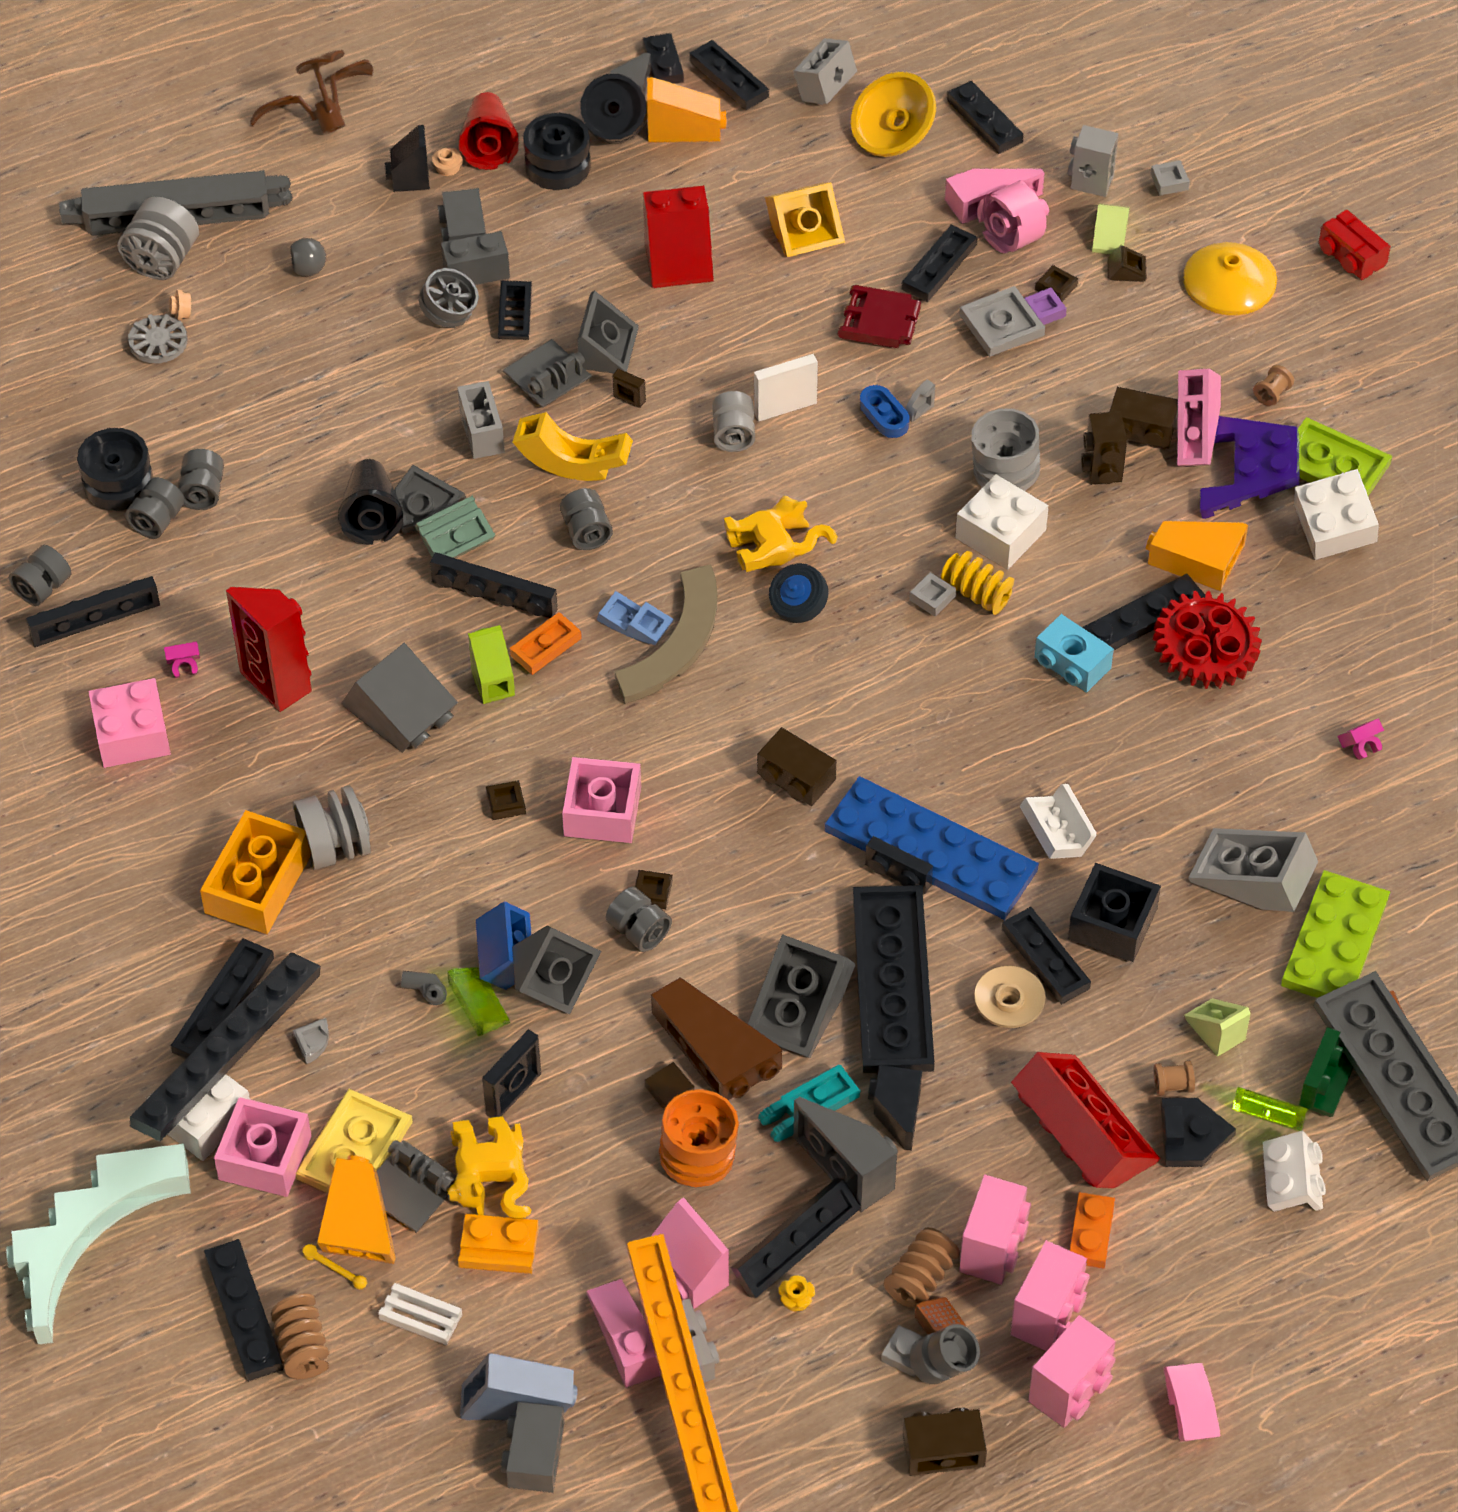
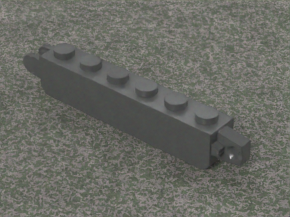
M265 170L81 188L80 198L59 202V212L62 223L85 224L86 232L96 236L124 233L143 201L150 197H164L175 201L195 218L198 225L264 219L270 214L269 207L288 205L293 197L291 191H289L291 182L287 176H265Z

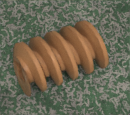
M925 1227L924 1230H921L916 1235L915 1241L908 1246L907 1252L900 1257V1262L892 1268V1273L884 1279L883 1285L893 1299L907 1308H914L916 1305L915 1301L920 1303L928 1301L929 1294L927 1291L933 1292L936 1290L937 1284L935 1280L941 1281L944 1279L945 1273L943 1269H951L953 1266L951 1259L959 1258L960 1250L944 1233L932 1227Z
M307 1293L295 1294L281 1300L273 1307L270 1313L274 1323L275 1334L278 1336L277 1342L281 1349L280 1354L284 1362L285 1374L297 1380L315 1377L329 1368V1363L324 1361L329 1355L328 1347L324 1346L326 1342L325 1335L320 1332L323 1329L322 1323L317 1320L319 1317L318 1309L313 1307L316 1303L315 1296Z

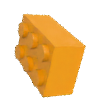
M245 810L200 889L204 913L268 935L312 855L305 829Z

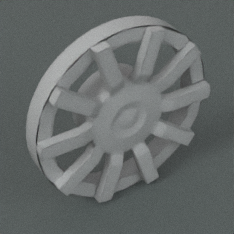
M149 314L147 318L133 324L128 334L129 348L136 358L144 362L164 363L178 357L187 346L188 337L181 320L170 317L169 314L155 316ZM155 323H160V327H156ZM166 324L171 325L167 329L165 328ZM175 329H178L181 333H171V332H172L173 330H175ZM141 330V331L145 332L146 334H137V333ZM182 338L180 344L171 341V339ZM134 339H143V340H144V341H142V342H140V343L134 345ZM144 346H147L148 348L146 354L139 351V349L143 348ZM170 346L174 348L173 351L166 354V350ZM152 352L161 353V355L153 356L151 354Z

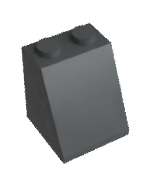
M405 642L357 680L342 701V705L402 753L410 746L414 749L421 746L430 737L427 732L435 725L438 729L445 726L454 717L451 711L458 703Z

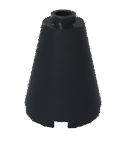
M374 459L361 460L354 466L338 511V520L344 535L354 542L365 545H372L374 540L384 539V542L391 540L399 533L403 524V509L383 465Z

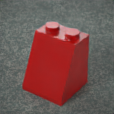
M705 186L643 192L644 244L652 288L714 282L709 206Z

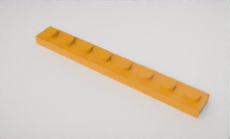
M664 1234L627 1242L626 1247L697 1512H739Z

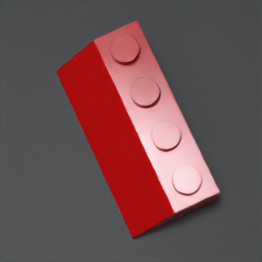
M228 588L226 595L240 673L281 712L312 692L310 682L312 673L307 662L309 653L304 642L306 632L301 622L302 609L295 599H288L279 589Z
M1037 1052L1011 1081L1019 1092V1099L1026 1106L1034 1110L1040 1118L1039 1123L1042 1128L1054 1135L1061 1144L1060 1149L1063 1154L1075 1161L1082 1170L1081 1175L1089 1185L1095 1188H1116L1155 1165L1161 1159L1075 1054Z

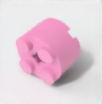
M1021 180L983 198L978 205L977 211L979 223L984 221L986 231L983 232L986 240L994 249L1001 253L1016 251L1043 237L1046 230V216L1049 214V208L1045 200L1039 199L1026 183Z

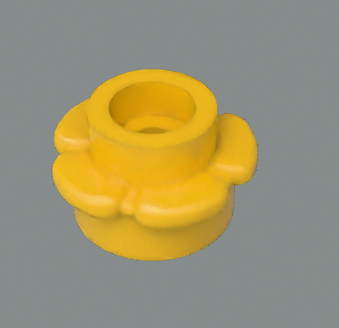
M795 1275L791 1276L788 1281H782L779 1285L778 1293L781 1295L780 1300L787 1309L802 1311L811 1304V1298L815 1296V1288L811 1282L806 1281L805 1277ZM794 1290H799L800 1293H799V1294H794L793 1291H794Z

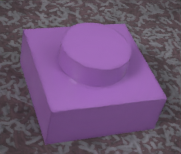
M1052 288L1024 298L1043 325L1066 317L1067 308Z

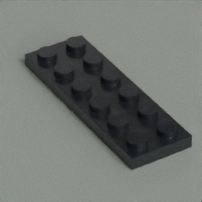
M923 885L853 887L863 1073H878L879 1065L921 1070L922 1072H934L935 1059Z

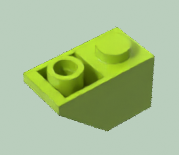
M501 625L482 628L476 632L468 633L471 671L482 703L486 704L515 696L514 676Z

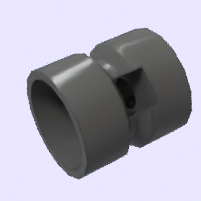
M194 449L188 451L183 457L178 489L182 492L185 498L184 505L188 508L207 510L216 506L219 501L224 460L214 451Z
M154 477L149 480L141 491L140 499L136 498L125 513L126 520L142 536L157 539L169 526L171 519L175 518L184 506L185 498L174 484L163 478Z
M582 488L567 494L562 499L560 512L565 524L569 528V535L576 548L592 550L599 548L610 540L613 528L605 514L603 503L597 491L590 488Z
M44 544L28 557V563H21L9 574L8 578L14 591L25 602L32 606H39L52 594V588H59L71 577L72 572L64 557L54 548Z
M630 887L622 891L613 900L605 918L619 933L626 934L627 940L642 952H647L655 948L665 938L671 928L672 919L659 906L651 905V900L638 888Z
M961 1324L949 1325L915 1341L910 1351L912 1369L921 1381L937 1385L973 1369L979 1361V1343L969 1328Z

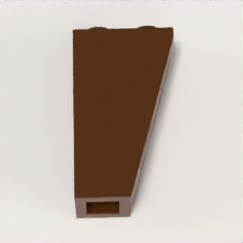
M681 977L651 994L652 1014L713 1092L718 1093L727 1100L740 1098L752 1086L762 1080L768 1081L774 1078L782 1069V1049L776 1043Z

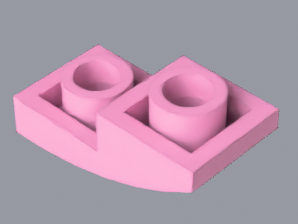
M1202 1363L1164 1367L1169 1405L1175 1406L1180 1442L1221 1437L1213 1396Z

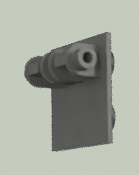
M553 339L503 369V372L542 408L592 377L582 367L585 359L580 352L568 354Z
M395 1140L388 1149L391 1155L376 1171L386 1213L417 1233L448 1197V1188L454 1183L457 1176L405 1140L402 1142Z

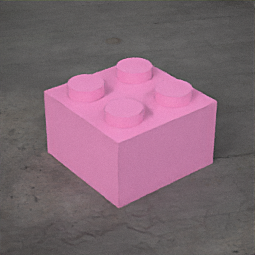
M155 678L88 691L104 768L171 755Z
M572 757L562 812L564 836L632 843L641 792L640 764Z
M239 1097L214 1157L218 1179L288 1197L296 1177L295 1173L302 1162L312 1136L308 1114Z
M984 1175L962 1238L960 1273L1000 1285L1003 1283L1006 1272L1013 1273L1018 1258L1019 1241H1024L1029 1225L1027 1218L1031 1203L1026 1202L1027 1187Z
M1045 1241L1015 1299L1011 1328L1012 1336L1045 1351L1055 1343L1072 1323L1069 1321L1072 1312L1079 1313L1085 1302L1087 1292L1084 1290L1090 1277L1089 1274L1085 1273L1087 1258L1049 1241Z
M1078 1315L1033 1366L1028 1402L1063 1428L1073 1418L1079 1420L1090 1405L1088 1400L1095 1392L1099 1394L1104 1392L1113 1378L1110 1372L1116 1360L1113 1357L1115 1340Z

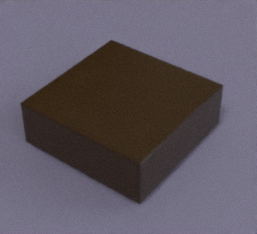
M1052 265L1035 283V291L1041 292L1052 288L1063 302L1078 286V278Z
M618 368L612 375L613 396L641 408L646 402L645 380Z
M519 780L486 786V794L493 820L526 814V806Z
M638 870L635 887L651 900V905L655 904L661 909L667 910L673 874Z
M674 1062L645 1079V1087L664 1110L674 1097L686 1091L695 1090L694 1085Z

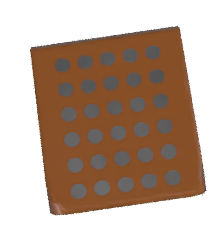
M947 1297L924 1301L915 1305V1318L927 1335L952 1324H961L966 1327V1324Z

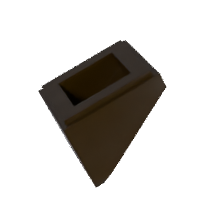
M1120 245L1108 257V279L1112 281L1144 282L1147 279L1146 256Z

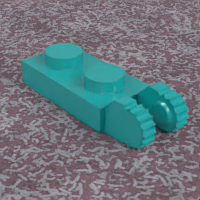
M837 1065L781 1096L779 1101L760 1112L758 1120L764 1126L781 1119L787 1112L790 1118L775 1126L770 1133L775 1142H780L793 1135L794 1100L798 1097L836 1111L859 1098L860 1089L842 1065Z

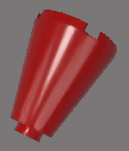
M483 92L475 96L459 135V149L470 165L479 169H498V165L505 162L507 164L510 163L518 153L519 135L500 98L494 93Z

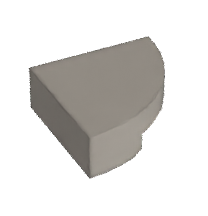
M928 379L916 389L905 408L911 422L917 420L934 407L935 384Z
M326 1018L293 1030L294 1039L306 1064L316 1060L327 1047L329 1029Z

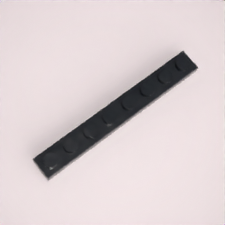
M290 952L130 1116V1127L161 1142L320 976L321 966Z

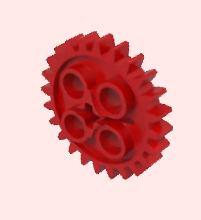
M1207 590L1204 598H1201L1197 591H1193L1191 599L1185 594H1181L1178 602L1171 599L1168 608H1162L1154 627L1153 640L1157 641L1154 651L1162 652L1159 659L1160 663L1170 662L1167 670L1169 673L1176 670L1180 671L1178 680L1181 681L1188 676L1191 678V686H1194L1200 680L1203 682L1205 689H1208L1210 682H1214L1217 688L1221 689L1224 680L1233 686L1237 677L1243 680L1247 671L1252 672L1261 652L1259 649L1262 639L1258 638L1260 627H1252L1255 621L1254 616L1244 617L1247 607L1244 606L1239 609L1234 607L1236 599L1226 603L1224 602L1223 593H1220L1217 599H1213L1209 590Z

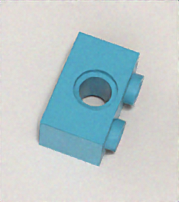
M1061 614L1036 637L1034 658L1045 668H1050L1064 677L1070 685L1077 686L1087 693L1111 669L1114 648Z

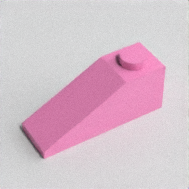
M971 169L946 179L945 201L960 222L964 224L978 218V205L983 198L1019 180L1024 181L1037 196L1042 195L1044 172L1042 169Z
M1211 369L1178 371L1177 466L1210 465L1221 407V376Z
M622 1279L588 1290L587 1296L625 1388L661 1376L648 1325Z

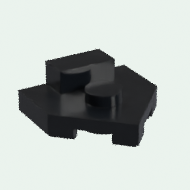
M1199 1098L1161 1099L1165 1167H1202L1223 1144H1227L1236 1134L1235 1127Z

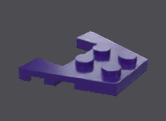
M1219 416L1214 443L1235 441L1234 484L1201 488L1200 512L1202 519L1214 516V511L1227 506L1230 510L1241 506V501L1257 495L1261 499L1299 485L1298 428L1295 426Z

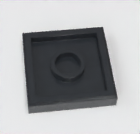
M530 1029L482 1077L485 1112L490 1118L501 1117L541 1075L539 1037Z

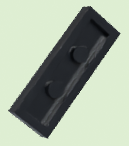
M714 40L690 52V62L745 110L769 98V88Z
M972 80L947 92V101L998 154L1023 143L1024 134Z
M951 224L903 279L902 290L929 302L977 246V236Z
M1032 907L1002 922V931L1061 1005L1090 989L1091 980Z

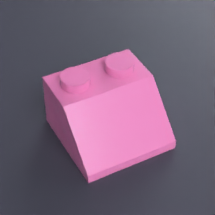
M682 1198L671 1209L652 1236L664 1234L681 1300L690 1298L695 1309L729 1286V1250L690 1204Z

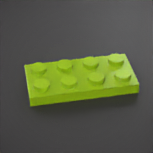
M1324 870L1282 978L1281 986L1319 998L1359 979L1391 891Z

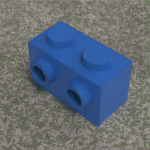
M504 901L475 921L480 979L507 990L515 985L512 947L532 934L530 913Z

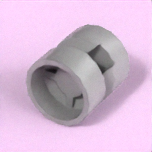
M728 391L718 395L712 402L715 444L720 449L729 452H739L748 449L755 442L753 400L749 395L739 391Z

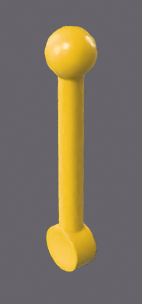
M313 1244L304 1246L303 1256L306 1260H317L353 1282V1286L356 1289L361 1290L366 1287L367 1279L363 1275L356 1276L321 1255Z

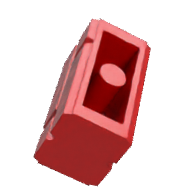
M1347 209L1338 214L1336 218H1332L1322 225L1318 243L1326 255H1332L1341 263L1347 273H1353L1360 280L1366 279L1374 271L1377 272L1386 266L1391 245Z

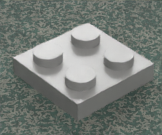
M1015 286L960 307L961 318L989 357L1045 336V326Z

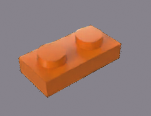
M558 612L510 647V656L533 675L582 639L581 630Z
M1079 1192L1070 1251L1087 1258L1086 1266L1105 1269L1115 1198Z

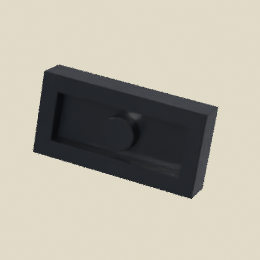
M672 33L642 37L644 52L650 53L652 78L672 84L683 83L684 72Z
M872 836L866 845L865 865L869 866L877 874H885L899 881L903 886L923 885V894H926L932 885L933 865Z

